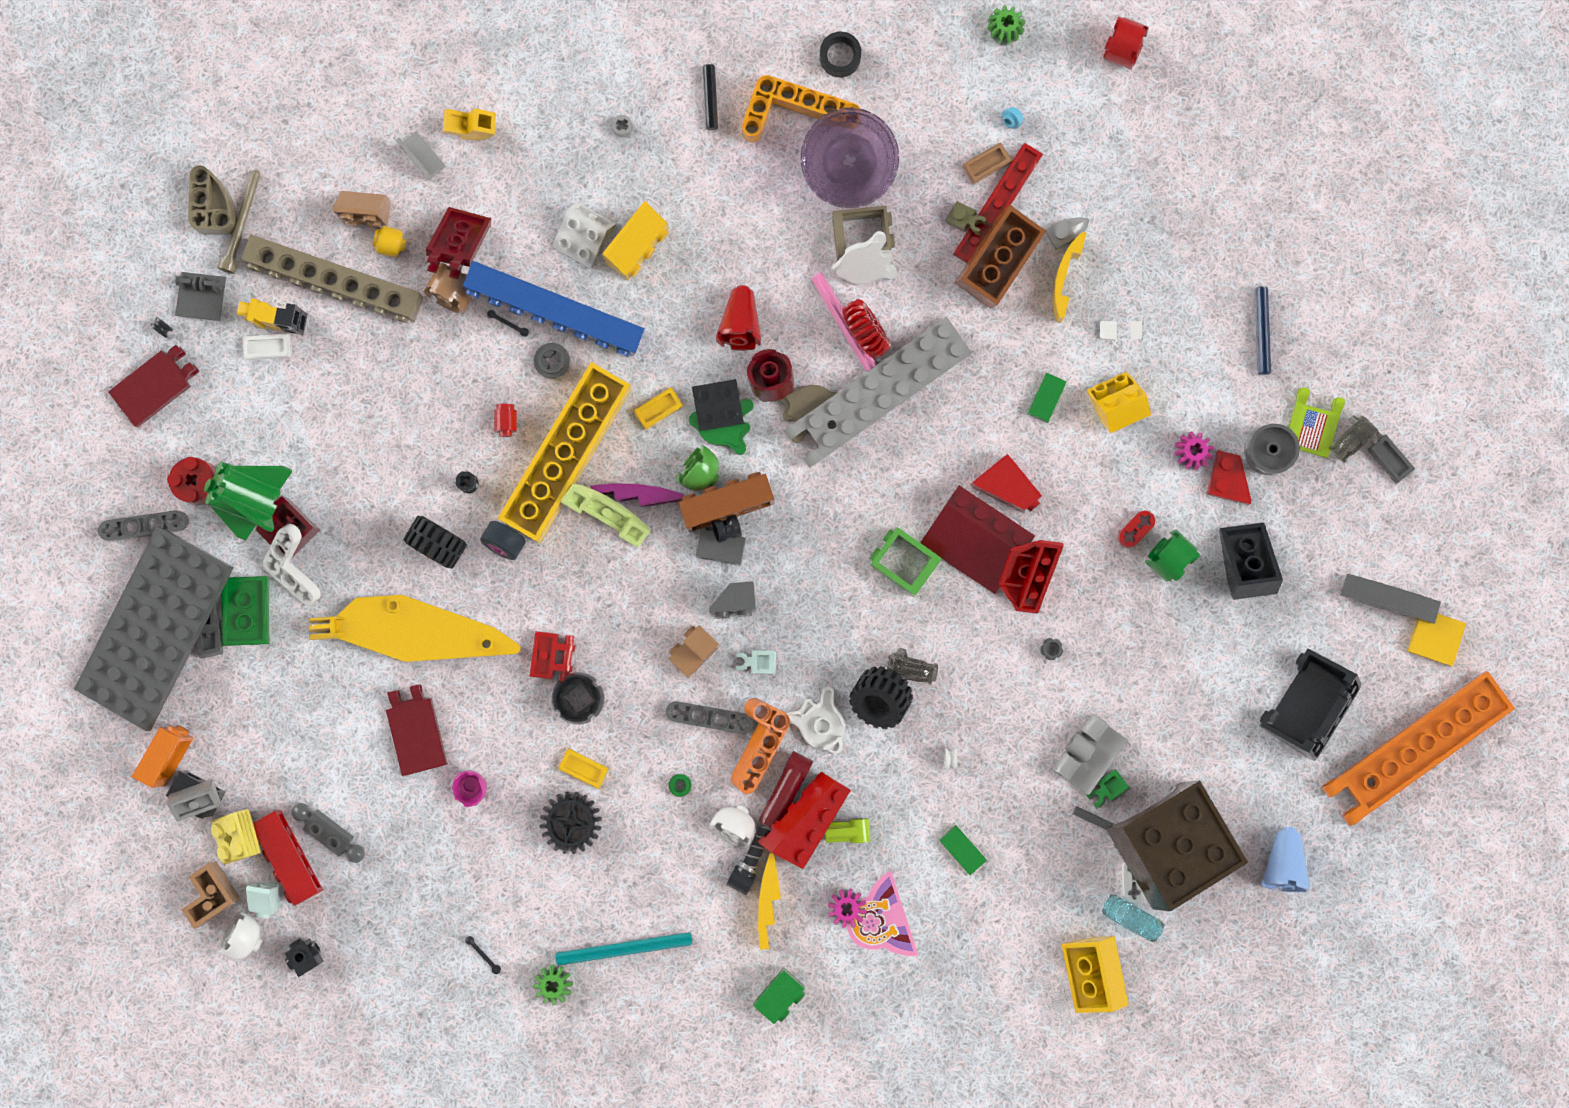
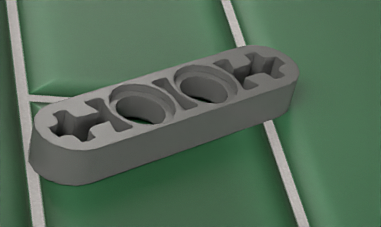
M173 510L106 520L99 525L98 534L101 539L106 541L152 536L154 531L151 530L149 523L154 518L160 520V527L171 533L179 532L187 528L189 518L184 512ZM176 515L182 518V522H179L178 527L176 524L166 523V520H175ZM135 521L138 525V530L130 534L127 531V525ZM109 525L111 528L121 529V532H112L111 537L109 534H105V530L109 529Z
M679 701L671 702L666 708V716L673 722L740 734L750 732L754 726L753 719L748 717L746 713ZM675 705H679L680 710L686 711V706L691 707L688 713L689 721L684 720L685 715H678L677 718H673L670 708L672 709L675 708ZM701 709L704 711L705 719L702 722H695L693 720L692 713L694 710ZM718 713H724L727 716L728 721L726 725L718 726L715 723L714 718ZM731 714L736 715L734 720L740 721L742 717H746L747 722H750V727L740 730V725L733 724L734 729H730Z

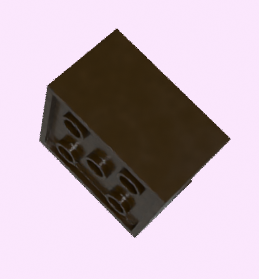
M1200 780L1181 782L1175 785L1176 789L1159 802L1122 822L1105 828L1153 910L1173 911L1248 863Z

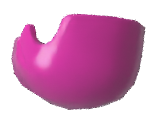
M472 770L459 773L454 778L452 785L454 798L461 802L464 807L476 806L485 798L487 792V783L484 777Z

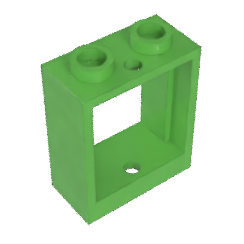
M897 527L895 531L890 529L883 538V541L886 542L881 550L877 547L869 559L872 560L870 566L915 597L942 558ZM897 536L930 559L912 585L879 563Z

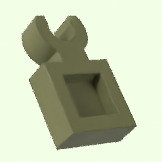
M956 201L945 219L949 225L964 232L970 227L976 235L982 234L981 230L977 228L978 224H988L985 217L976 216L977 212L975 209Z

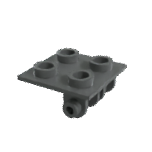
M181 272L180 276H176L175 284L179 285L175 316L220 321L226 277Z

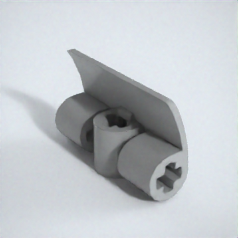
M1092 713L1079 733H1075L1067 743L1066 751L1052 770L1089 795L1126 745L1128 739Z

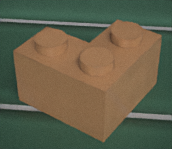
M700 625L690 627L684 634L686 637L683 641L684 643L682 645L677 643L669 651L671 656L668 659L687 678H690L721 646Z
M217 861L206 864L189 876L201 897L181 910L192 927L196 929L239 902L241 898Z

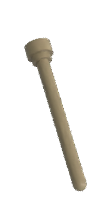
M258 170L251 172L226 256L219 260L217 268L223 272L231 274L236 272L238 265L236 264L235 256L260 178Z

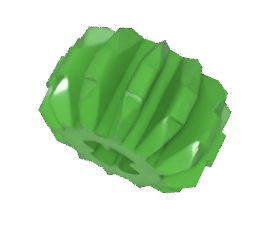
M1006 5L1002 6V11L996 8L993 12L994 15L989 16L988 21L990 24H988L987 30L992 31L991 39L998 36V44L1005 39L1006 44L1009 45L1011 39L1016 42L1019 40V35L1024 33L1025 19H1020L1022 11L1014 12V6L1008 10ZM1005 22L1009 23L1008 27L1003 26Z
M554 964L550 966L549 971L543 967L541 969L542 975L537 974L535 976V979L540 983L534 984L533 988L541 990L536 994V997L539 998L544 995V1004L551 998V1004L554 1006L557 1004V998L563 1003L566 1000L564 995H571L572 991L567 987L573 986V981H566L571 975L570 972L564 976L561 974L564 970L563 966H560L557 972ZM556 981L558 983L556 987L558 990L554 987L550 989L548 985Z

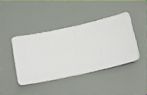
M1100 321V338L1117 339V322ZM1141 321L1131 322V339H1142Z

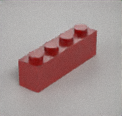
M281 810L274 811L253 823L258 842H260L264 849L262 850L263 857L268 863L272 864L274 868L273 875L278 883H282L285 889L284 896L289 903L296 906L324 891Z

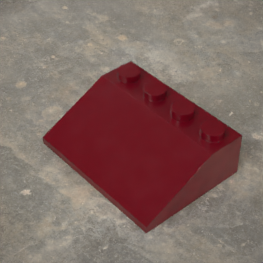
M959 485L920 543L941 557L942 560L993 594H996L1000 588L999 580L1010 549L1032 542L1035 535Z

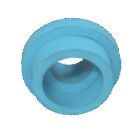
M1010 107L1002 112L1003 123L1007 127L1017 129L1021 126L1023 115L1017 108Z

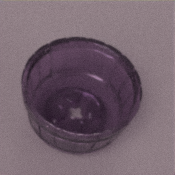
M859 108L837 109L818 119L806 134L803 141L804 145H802L801 168L810 189L826 203L828 202L833 206L841 208H859L879 199L894 182L896 171H898L899 148L892 130L880 117ZM846 155L856 158V161L853 162L854 166L851 168L849 165L843 164V161L846 160Z

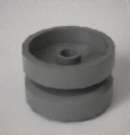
M1275 423L1264 425L1252 432L1244 446L1246 462L1254 471L1263 475H1274L1288 470L1295 464L1300 452L1298 437L1292 429ZM1270 446H1273L1275 448L1273 450L1275 453H1271L1269 451Z

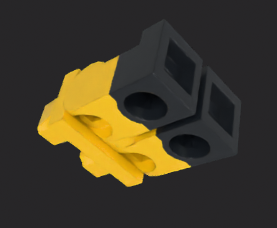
M251 298L250 303L240 301L237 310L238 316L244 317V320L249 321L259 329L266 330L267 326L272 330L298 335L304 334L308 313L295 304L287 303L286 308L283 309L272 307L270 304Z

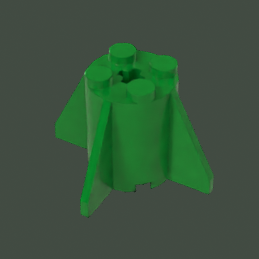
M223 461L219 462L213 479H208L204 486V491L207 492L205 503L215 511L237 538L246 541L256 525L272 532L274 530L272 515L277 507L273 502L275 497H280V489L291 475L292 469L285 466H234Z

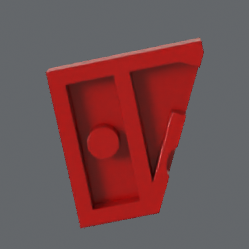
M1220 450L1216 451L1207 495L1247 505L1251 504L1252 500L1241 455Z

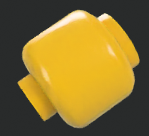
M382 226L380 230L376 229L372 247H375L378 254L395 258L399 255V251L404 252L407 239L403 238V232L400 229Z

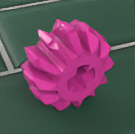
M1191 431L1188 433V437L1182 435L1180 437L1181 442L1175 443V447L1180 450L1175 451L1174 456L1181 455L1182 458L1177 462L1181 464L1185 461V469H1189L1192 465L1194 470H1198L1200 465L1203 467L1208 465L1206 459L1210 460L1213 458V455L1208 453L1214 449L1213 446L1206 445L1210 438L1202 440L1203 433L1201 432L1195 437L1194 432ZM1193 446L1197 448L1195 451H1198L1195 455H1192L1191 452L1193 451L1189 450Z
M851 888L848 890V896H845L844 890L840 889L839 894L841 898L835 894L832 895V899L837 903H828V907L835 909L828 913L829 917L838 916L834 920V924H838L840 919L843 920L842 928H846L847 921L854 928L856 926L854 918L862 923L863 918L859 914L867 913L866 909L859 908L866 904V900L858 902L857 900L860 898L861 893L858 892L855 897H852L853 889ZM843 903H846V905L848 903L852 904L851 910L853 912L849 914V911L847 914L843 913Z

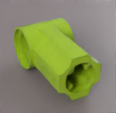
M869 818L832 822L825 833L826 843L871 842Z

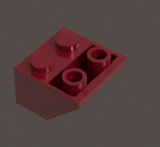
M281 495L273 503L277 505L272 515L274 530L270 532L260 526H257L255 530L271 546L277 532L287 524L295 525L300 530L301 540L292 556L293 558L320 529L289 498ZM279 546L280 550L285 554L284 549Z

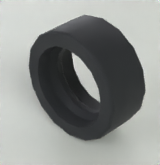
M842 31L834 32L824 38L820 46L819 60L826 73L833 77L843 78L850 76L859 67L862 49L859 41L852 34ZM838 42L848 44L854 53L851 63L843 67L831 64L827 56L830 46Z

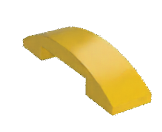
M1086 232L1080 233L1068 247L1055 274L1052 289V305L1054 316L1058 323H1061L1065 317L1070 298L1061 295L1070 259H1078L1080 257Z

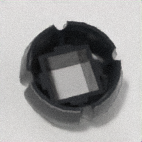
M582 672L567 674L565 680H559L556 683L552 692V705L554 711L560 713L559 717L563 721L573 725H582L591 722L593 716L597 717L603 709L605 695L602 686L596 684L597 680L593 676ZM582 684L594 701L577 713L565 696Z

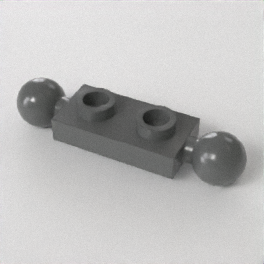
M298 803L293 807V818L297 821H306L307 823L303 830L337 856L342 855L345 851L347 859L352 863H358L363 860L365 856L364 848L357 844L351 845L350 842L354 836L317 809L311 814L309 806L305 803Z

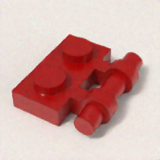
M535 631L529 677L553 679L555 670L561 671L560 680H565V676L573 670L571 660L572 652H575L576 647L574 645L575 636L566 635L565 643L561 644L558 643L559 634ZM557 650L563 651L562 664H555Z

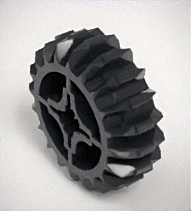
M567 791L565 792V799H563L561 794H557L558 803L550 799L549 804L552 808L548 806L543 808L548 815H540V819L547 820L546 823L540 825V828H547L548 830L542 834V837L550 835L551 839L547 841V844L550 845L555 841L557 843L554 847L555 851L559 850L562 845L563 854L568 852L569 847H571L572 854H576L577 846L583 852L586 850L584 842L591 847L593 842L590 840V837L593 839H598L599 837L593 831H600L602 829V826L595 825V822L602 821V817L594 816L600 809L595 808L592 810L590 808L594 805V800L588 804L585 803L588 798L587 795H583L581 800H579V792H575L573 798H571L570 792ZM571 804L566 816H554L560 806ZM578 806L585 810L589 822L583 821L578 817ZM572 816L574 818L573 821L576 820L578 825L572 826L571 830H569L570 828L567 827L568 825L565 824L564 820H568ZM553 823L563 828L564 840L556 834ZM576 829L588 830L581 840L571 842Z

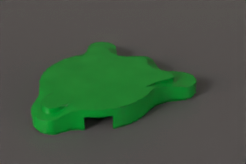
M750 399L740 402L744 417L753 410L754 405ZM696 412L689 416L690 425L696 428L701 437L709 444L728 446L738 455H743L746 452L743 438L750 431L749 423L744 422V424L699 431Z

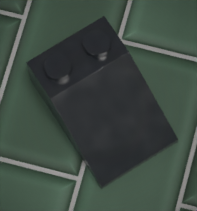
M1265 523L1220 528L1226 578L1233 600L1278 594L1283 578Z

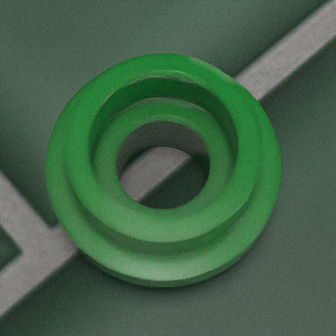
M684 774L674 775L668 785L670 792L676 797L686 796L692 786L691 780ZM678 781H682L684 783V788L682 790L676 788V783Z

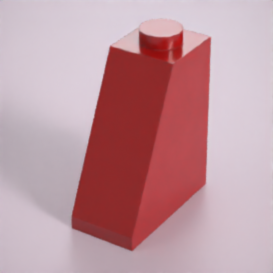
M1008 454L970 484L974 489L1020 512L1026 509L1031 512L1040 504L1038 499L1042 497L1041 493Z

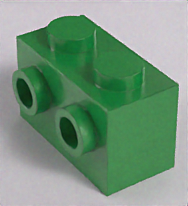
M783 967L753 1002V1006L773 1024L778 1020L782 1022L790 1013L788 1008L794 1002L797 1005L804 997L805 985Z

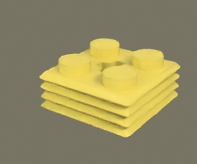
M248 809L212 820L211 834L216 838L218 845L217 855L224 865L260 854L261 849Z

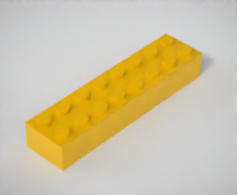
M590 362L497 519L541 544L564 505L561 503V499L572 484L578 482L632 391L629 383Z

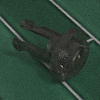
M1352 415L1348 419L1352 426L1338 438L1333 446L1328 447L1343 464L1368 441L1375 445L1384 437L1362 415L1359 418Z
M899 648L896 653L893 652L888 656L887 670L889 668L893 669V672L900 673L903 679L928 682L930 685L932 681H936L938 673L937 663L930 664L924 660L908 657L906 649Z

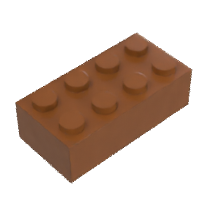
M1007 206L1001 211L954 283L990 309L997 306L1046 233V230L1013 206Z
M760 472L752 473L747 476V480L739 482V479L731 480L725 483L726 487L717 489V486L705 489L702 495L695 496V493L682 497L683 501L678 502L688 532L711 526L714 520L720 519L723 521L731 515L738 517L774 505L775 499L766 473L762 475Z

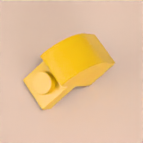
M476 108L469 113L446 109L443 116V133L461 136L462 140L479 141L489 139L495 135L496 113Z

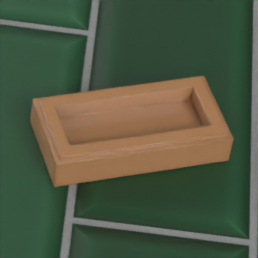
M1000 142L962 164V167L972 184L975 185L1009 165L1012 159Z

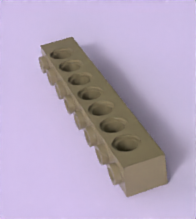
M252 234L249 236L241 260L247 264V268L256 272H260L261 269L268 271L267 275L279 280H281V277L288 278L289 283L302 287V284L308 285L310 290L319 294H323L324 291L329 292L334 299L344 301L345 298L352 300V304L363 309H365V306L374 308L373 312L386 316L387 313L395 315L394 319L403 323H407L408 320L415 322L424 298L420 292ZM273 254L272 261L265 263V258ZM293 261L294 267L291 270H286V265ZM310 269H315L314 276L307 278V272ZM336 276V282L328 285V279ZM357 283L356 291L349 292V286ZM378 290V297L370 300L371 292ZM394 298H400L399 305L391 307V301Z

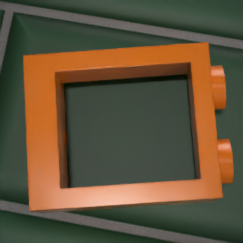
M171 725L169 727H159L131 777L150 788L167 786L194 737L188 735L190 731L179 725L176 727Z

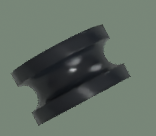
M156 317V322L151 323L150 326L167 338V333L169 331L172 332L174 329L162 319Z

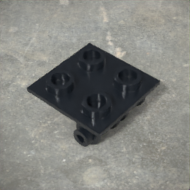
M736 379L692 387L699 431L744 424Z

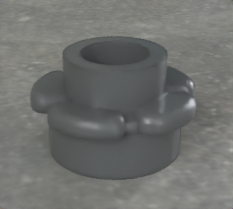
M1047 638L1043 641L1040 650L1041 654L1046 656V659L1055 660L1061 657L1063 649L1062 643L1058 639Z

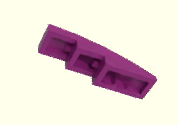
M611 483L590 485L591 489L604 495L615 494L617 502L638 499L641 508L683 501L682 497L685 496L683 493L662 487L642 484Z

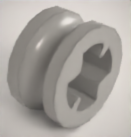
M619 115L614 118L612 122L614 133L618 137L624 138L629 136L633 130L630 118L625 115ZM619 122H620L621 124H623L624 122H626V123H627V124H626L627 129H626V130L621 129V130L619 131V130H617V129H619V127H618L617 124H618Z

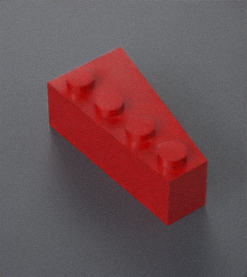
M820 772L801 793L802 797L795 804L792 803L787 808L788 813L780 822L777 820L771 826V832L766 837L762 836L758 843L771 853L804 869L851 790L832 777Z

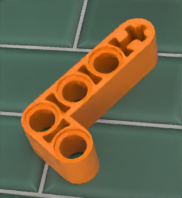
M751 698L745 703L744 711L746 715L759 722L731 775L732 785L745 794L754 792L758 787L790 725L789 715L758 698ZM761 705L760 712L755 715L756 708ZM779 715V721L774 724L775 717ZM769 736L768 742L763 745L764 738ZM758 756L756 764L752 765L753 759Z

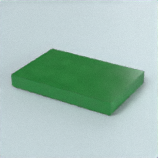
M269 576L229 577L221 592L222 646L270 644Z

